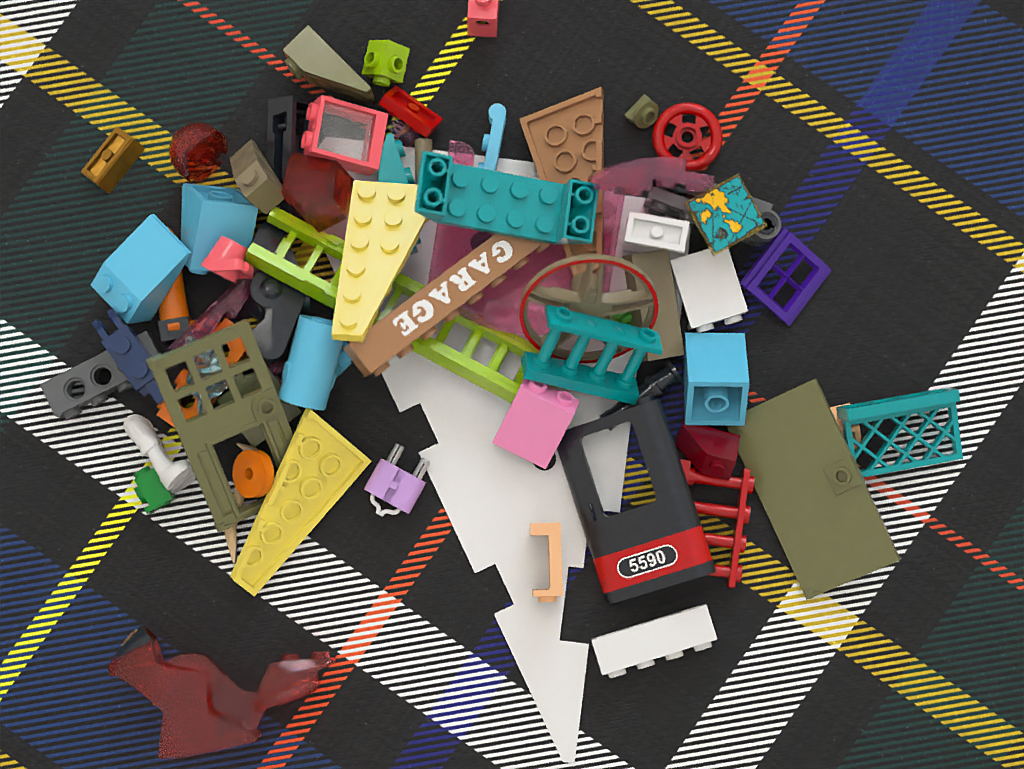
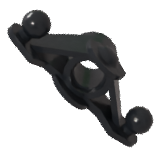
M266 221L259 226L253 243L275 254L282 239L287 237L284 230ZM290 248L285 260L298 266ZM261 271L251 281L246 304L251 316L260 322L252 331L265 364H274L284 353L299 315L308 316L310 296Z

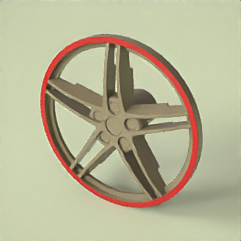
M602 254L577 255L547 266L531 279L520 298L519 321L527 340L540 351L548 332L541 338L531 326L528 317L530 300L545 307L546 305L562 306L571 311L612 320L609 315L630 312L649 306L646 318L640 328L647 327L653 329L658 316V297L650 278L631 262ZM587 263L586 269L572 278L570 282L571 290L555 286L550 288L540 286L546 278L559 270ZM594 263H599L598 275L593 274ZM605 264L619 267L631 273L641 282L645 290L631 291V289L604 293L602 290ZM562 331L551 357L567 360L571 351L558 348V346L574 334ZM619 345L612 359L631 351L633 348ZM603 350L584 352L579 363H597Z

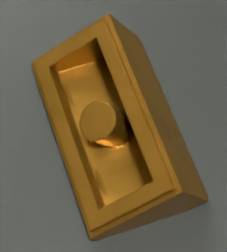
M116 126L82 169L81 173L107 193H110L145 148L133 137Z

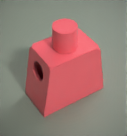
M468 0V36L497 38L500 0ZM485 21L488 22V24H479L476 22Z

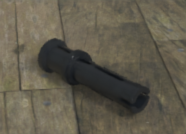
M669 360L665 362V367L653 376L648 375L645 377V380H643L644 384L638 388L640 395L638 399L653 395L656 399H661L664 397L663 393L676 383L681 384L684 382L679 372ZM619 401L612 408L599 415V417L602 418L635 407L637 403L633 405Z

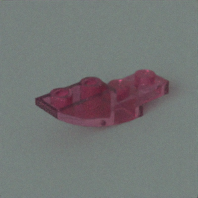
M648 157L632 159L602 168L589 175L588 182L595 183L594 189L613 191V186L625 187V194L642 196L643 190H652L653 179H657L656 186L674 188L675 182L686 184V190L704 193V187L713 188L715 176L685 171L687 159Z

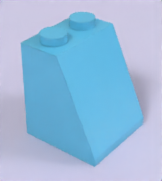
M183 183L181 242L192 252L185 264L190 272L201 275L207 274L209 270L202 267L201 263L204 257L208 256L221 235L247 249L250 247L258 208L245 198L241 190L237 188Z
M685 332V355H683L685 425L745 426L749 391L745 333Z

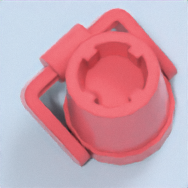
M222 235L201 263L202 267L233 283H236L238 279H251L254 275V267L244 261L248 249Z

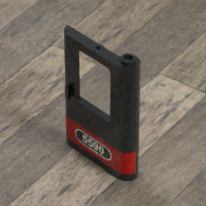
M653 395L637 399V406L567 429L557 447L607 605L716 572L661 399L654 400ZM630 422L634 427L656 494V500L644 506L607 516L603 511L582 446V439L587 435Z

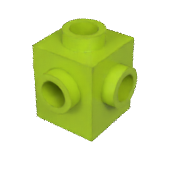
M369 40L367 53L364 57L362 75L372 78V83L379 86L389 87L390 83H402L410 49L390 40Z

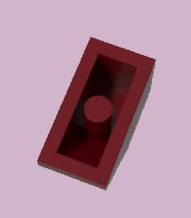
M683 420L676 445L700 473L730 480L737 459L741 435L703 425H685Z

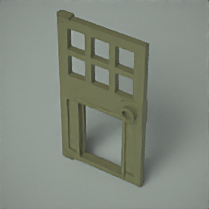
M245 319L163 355L160 353L146 360L212 514L217 532L227 530L233 527V524L259 513L265 497L241 508L238 507L213 444L260 424L278 469L293 437L249 321ZM241 337L248 359L228 366L221 345ZM213 349L221 370L201 378L193 357ZM185 361L193 382L173 390L165 369ZM253 368L260 389L240 396L233 376ZM225 379L233 400L213 408L205 388ZM198 391L206 411L186 420L178 399Z

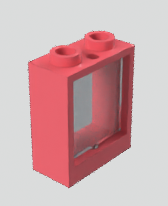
M321 95L314 102H311L307 108L306 120H309L308 130L304 132L301 139V148H304L303 159L366 176L372 175L379 170L388 113Z

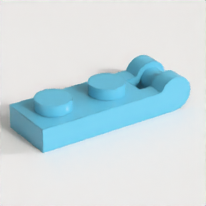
M495 103L489 108V122L492 126L490 134H484L481 151L486 152L484 163L479 162L478 168L493 171L497 169L506 123V109L499 103Z

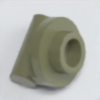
M644 94L624 114V117L639 128H647L656 121L659 108L655 102Z

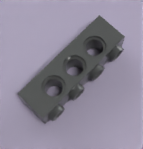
M144 331L137 335L152 356L161 353L150 332ZM108 351L39 384L54 415L59 418L65 417L66 420L81 414V408L90 403L92 406H96L109 399L107 395L116 390L122 393L133 388ZM109 369L112 378L108 384L101 385L98 376L101 371ZM82 383L85 387V392L82 397L75 399L72 395V388L75 384Z

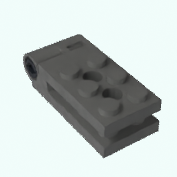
M659 164L651 182V185L654 186L650 188L643 206L649 208L648 213L654 216L665 217L666 214L676 218V220L688 221L689 228H692L693 224L700 227L701 223H699L695 215L697 212H692L688 203L699 196L701 198L704 197L706 193L716 188L719 189L721 185ZM748 196L747 198L750 197L759 214L758 217L762 216L764 224L747 232V235L738 241L755 247H762L779 233L781 219L776 212L771 210L773 204Z

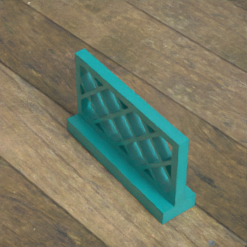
M946 387L836 407L837 418L842 420L844 439L855 461L862 451L873 459L866 469L860 470L863 477L963 459L956 402L960 401L959 389ZM948 408L949 419L942 428L932 419L939 409ZM912 414H918L924 419L916 432H913L905 425ZM902 416V418L900 419V421H899L897 418H895V417ZM889 418L897 425L887 438L877 429L884 419ZM875 421L872 426L868 423ZM862 424L869 429L860 443L853 438L851 425ZM929 424L940 431L931 445L920 437ZM901 429L912 436L904 450L893 443ZM873 434L885 441L876 455L865 447ZM946 436L952 441L953 453L943 455L936 448ZM917 441L928 448L924 456L919 460L909 455ZM889 446L900 453L892 465H888L881 460Z

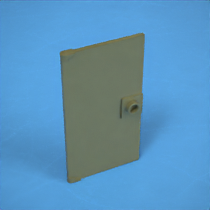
M816 378L746 410L745 426L726 425L729 433L741 435L738 453L745 468L750 469V476H754V487L806 600L901 560L865 484L863 475L849 450Z

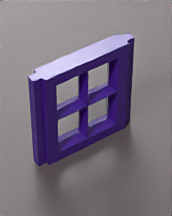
M782 227L739 284L780 321L790 326L832 270L798 238ZM787 246H789L798 254V257L785 273L775 262ZM802 259H804L813 269L803 283L799 285L790 275ZM772 268L782 278L768 295L758 284ZM787 281L797 291L783 308L773 297Z

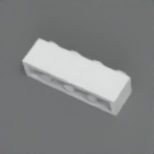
M702 604L592 638L591 642L601 674H608L609 678L626 674L625 668L637 665L638 669L652 666L655 664L654 659L665 656L666 660L683 656L682 650L694 647L695 652L712 647L711 641L717 640V636L707 605Z

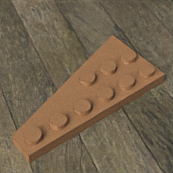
M599 87L519 119L540 180L565 184L568 180L574 179L599 184L592 243L562 244L567 258L585 254L604 255V91L602 87ZM587 263L570 266L573 276L582 273L586 269ZM594 263L593 274L599 271V263Z

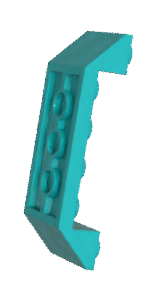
M422 151L414 212L439 224L553 245L592 243L599 184L574 179L568 180L565 184L456 164L452 163L453 156Z

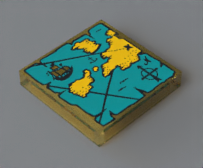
M739 174L684 203L713 256L768 227Z

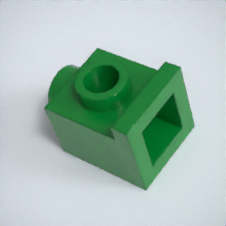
M146 466L133 474L135 477L134 481L137 484L134 490L142 503L147 502L149 505L144 508L147 514H152L177 499L174 493L166 490L154 468L151 469L149 466Z

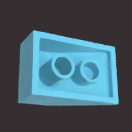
M151 214L102 264L91 286L127 324L151 321L192 252L155 214Z

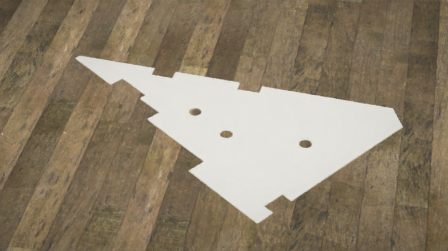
M325 137L318 146V149L360 160L363 141ZM403 146L406 156L401 157L404 168L410 167L415 182V148ZM432 150L433 153L453 156L452 163L477 168L479 162H485L486 157ZM498 159L496 169L498 172L540 179L534 162ZM312 161L311 217H309L312 225L329 235L333 234L345 241L354 180L378 182L379 170L370 176ZM604 171V255L623 259L622 256L637 254L622 250L629 212L652 214L648 213L649 208L643 206L646 198L614 194L616 172ZM295 181L294 186L300 187V192L297 193L302 201V183ZM665 214V218L676 219ZM429 219L428 222H425L419 233L421 243L416 245L418 253L409 256L400 273L424 286L428 285L472 252L470 247L471 239L475 234L482 231L439 224ZM688 228L685 251L681 253L680 257L688 255L691 228ZM483 232L489 234L491 237L494 235L493 233ZM551 244L539 254L535 250L527 255L530 260L517 271L511 267L504 272L507 277L504 281L494 288L490 284L481 290L484 294L483 297L470 306L467 302L462 304V306L527 340L519 321L521 295L527 284L536 274L547 266L567 258L562 244ZM326 253L336 273L342 261ZM605 264L602 291L608 293L627 290L625 271L619 267ZM567 267L557 271L546 278L540 286L548 288L555 286L571 290L570 282L574 277L571 268ZM672 274L680 321L682 299L674 274ZM393 288L389 295L385 296L379 310L384 311L395 291ZM401 294L394 309L408 300L409 297ZM530 300L528 306L529 321L535 332L542 338L550 330L547 327L545 306ZM444 319L434 325L438 331L430 337L436 339L445 322ZM455 322L443 344L461 353L472 331ZM574 334L558 346V348L571 351L579 335ZM482 337L471 359L487 367L498 344ZM591 338L584 352L603 350L605 345L602 341ZM634 349L612 359L607 371L623 373ZM412 350L400 359L395 355L387 361L390 367L382 372L384 380L399 412L419 403L422 406L438 443L420 451L419 455L421 458L430 461L427 472L474 572L477 573L489 566L496 565L514 604L494 613L495 618L562 761L575 763L589 644L561 641L560 633L568 567L583 568L587 541L557 449L555 451V465L551 469L544 471L538 469L534 463L492 443L511 403ZM508 351L498 373L514 380L521 366L522 357ZM579 363L591 367L596 365V363ZM556 388L560 391L569 392L580 401L567 429L599 419V415L619 402L570 389ZM630 422L617 425L611 431L605 429L587 435L582 439V446L603 511L620 513ZM561 522L563 596H557V602H539L538 597H532V589H548L550 587L548 535L530 536V523Z

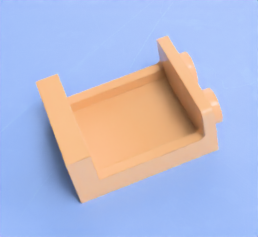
M561 522L530 523V536L548 535L550 582L548 589H532V597H538L539 602H557V596H563Z

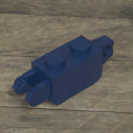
M111 308L107 311L108 317L117 326V331L109 335L101 321L96 319L92 322L93 327L103 339L101 343L136 391L140 392L143 397L150 393L158 405L163 404V397L153 373L146 363V360L153 356L134 330L126 325L117 312Z

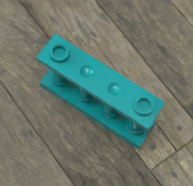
M546 305L545 315L547 327L550 330L539 353L524 352L521 358L523 378L635 405L640 395L636 377L634 376L646 352L661 355L663 352L659 332L647 327L640 328L571 311L562 306ZM562 331L579 335L567 360L551 357ZM591 338L607 342L596 365L593 367L579 364ZM619 345L634 349L623 373L607 371Z

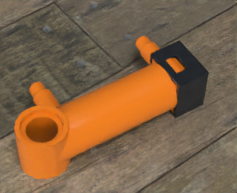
M168 228L178 238V236L170 228ZM181 270L158 308L161 342L165 344L194 340V332L207 330L215 324L213 318L192 320L189 317Z

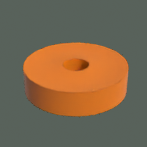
M245 450L237 456L232 470L233 482L237 491L246 498L263 497L270 491L274 481V467L270 457L264 451Z

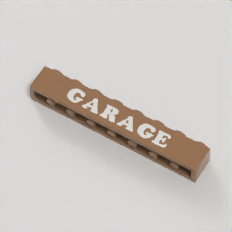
M494 234L374 324L363 342L351 341L343 349L364 377L372 372L377 377L390 367V364L387 362L395 355L399 359L414 349L411 344L419 337L423 341L438 331L434 325L442 319L446 323L454 319L461 313L458 307L465 302L469 306L484 296L481 291L489 284L492 288L496 287L507 278L504 272L511 267L517 271L530 261L527 257L528 254L534 250L539 254L551 244Z

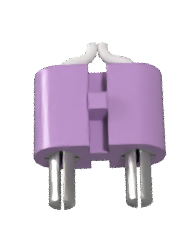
M397 443L394 445L387 460L380 458L364 487V490L371 493L370 501L377 509L375 513L382 517L387 513L396 515L401 510L410 514L426 484L421 479L430 465L429 460L421 458L412 475L398 468L395 465L404 447ZM375 496L397 507V509H384L381 511L379 503L375 501Z

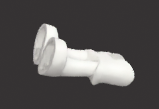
M137 414L129 415L125 419L123 424L125 432L140 449L142 457L150 458L160 481L167 491L170 490L171 493L178 492L196 479L189 461L180 460L176 463L172 462L152 423L148 419Z

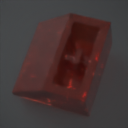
M293 153L289 158L281 194L286 202L292 204L303 216L304 220L320 233L347 219L354 179L337 160Z

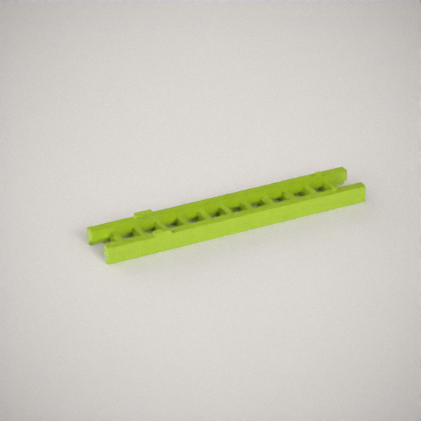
M274 207L268 215L267 222L289 233L287 238L284 237L275 254L252 242L246 252L244 261L335 310L341 264L330 283L313 275L311 272L323 252L342 261L345 241L333 234L329 235L278 207ZM296 238L316 247L303 269L285 260ZM402 273L397 274L392 283V288L395 291L384 311L379 310L372 326L393 311L401 294L410 298L425 286ZM462 305L458 307L461 313L448 323L444 322L436 339L428 337L423 341L419 337L411 343L414 347L413 352L511 404L524 378L522 365L514 380L498 373L508 351L520 357L523 356L525 351L532 353L540 352L528 340ZM455 322L472 331L461 353L443 344ZM482 337L498 344L487 367L471 359Z

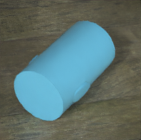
M299 315L288 361L285 362L279 399L309 409L326 410L330 391L336 380V368L344 342L343 340H332V320L316 316Z

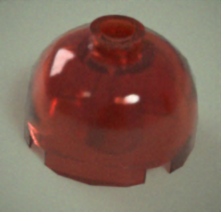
M192 122L181 127L173 134L169 145V159L174 169L186 180L191 182L190 179H193L196 182H200L211 176L218 169L221 162L216 160L220 157L221 152L226 155L228 140L225 134L217 128L204 122Z

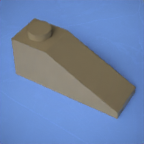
M252 139L230 157L235 182L245 198L263 213L268 214L288 196Z

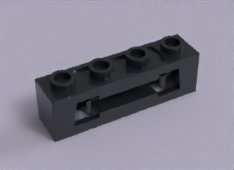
M291 95L268 99L266 161L288 194L276 207L300 219L311 217L312 161L303 159L304 148H301L303 135H296V132L302 131V127L296 125L298 119L304 117V132L308 130L309 120H306V112L309 104L314 102V100ZM295 181L302 183V203L296 202L294 199V192H300V187H294Z

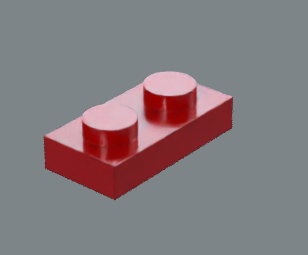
M397 85L384 94L379 103L390 115L401 119L414 132L426 138L439 127L443 118Z

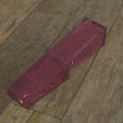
M254 267L253 278L257 273L261 272V270ZM253 278L238 279L236 283H233L167 350L172 351L210 335L222 316L227 319L235 318L250 295V286Z

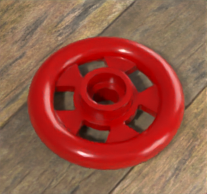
M679 103L667 108L658 117L653 127L652 142L657 156L668 167L682 172H694L707 167L718 156L722 146V129L718 119L710 110L696 103ZM683 114L695 115V124L682 123ZM668 123L676 126L673 137L664 135ZM708 126L711 138L702 140L700 128ZM689 133L692 136V141L685 143L682 140L683 134ZM673 144L678 150L683 152L678 158L668 151ZM701 147L704 154L697 159H693L690 152Z

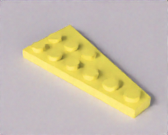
M354 180L331 333L332 340L363 342L385 296L389 295L392 283L397 274H400L409 258L425 222L429 220L414 212L417 185Z
M305 408L274 477L273 485L264 499L230 575L237 584L254 597L372 462L309 408Z

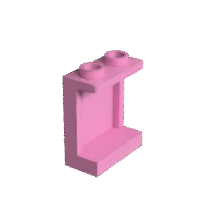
M524 379L492 443L546 469L580 401L569 392L560 391L548 384Z

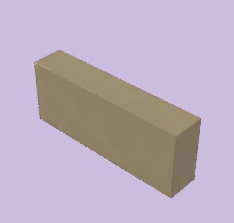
M656 250L622 256L624 260L631 262L646 273L652 281L658 297V316L652 330L659 332L663 352L661 355L646 352L642 361L685 355L669 251ZM625 271L627 289H631V291L645 290L636 277ZM649 306L631 311L633 326L640 327Z

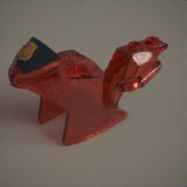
M141 625L122 643L108 664L109 676L121 678L140 691L163 711L158 756L160 759H172L257 742L258 737H261V732L257 727L265 710L276 705H284L315 692L320 686L318 670L336 663V656H330L329 651L311 652V658L299 659V653L281 655L280 661H274L267 667L256 692L244 691L226 675L227 673L208 654L183 653L164 661L158 637L146 626Z

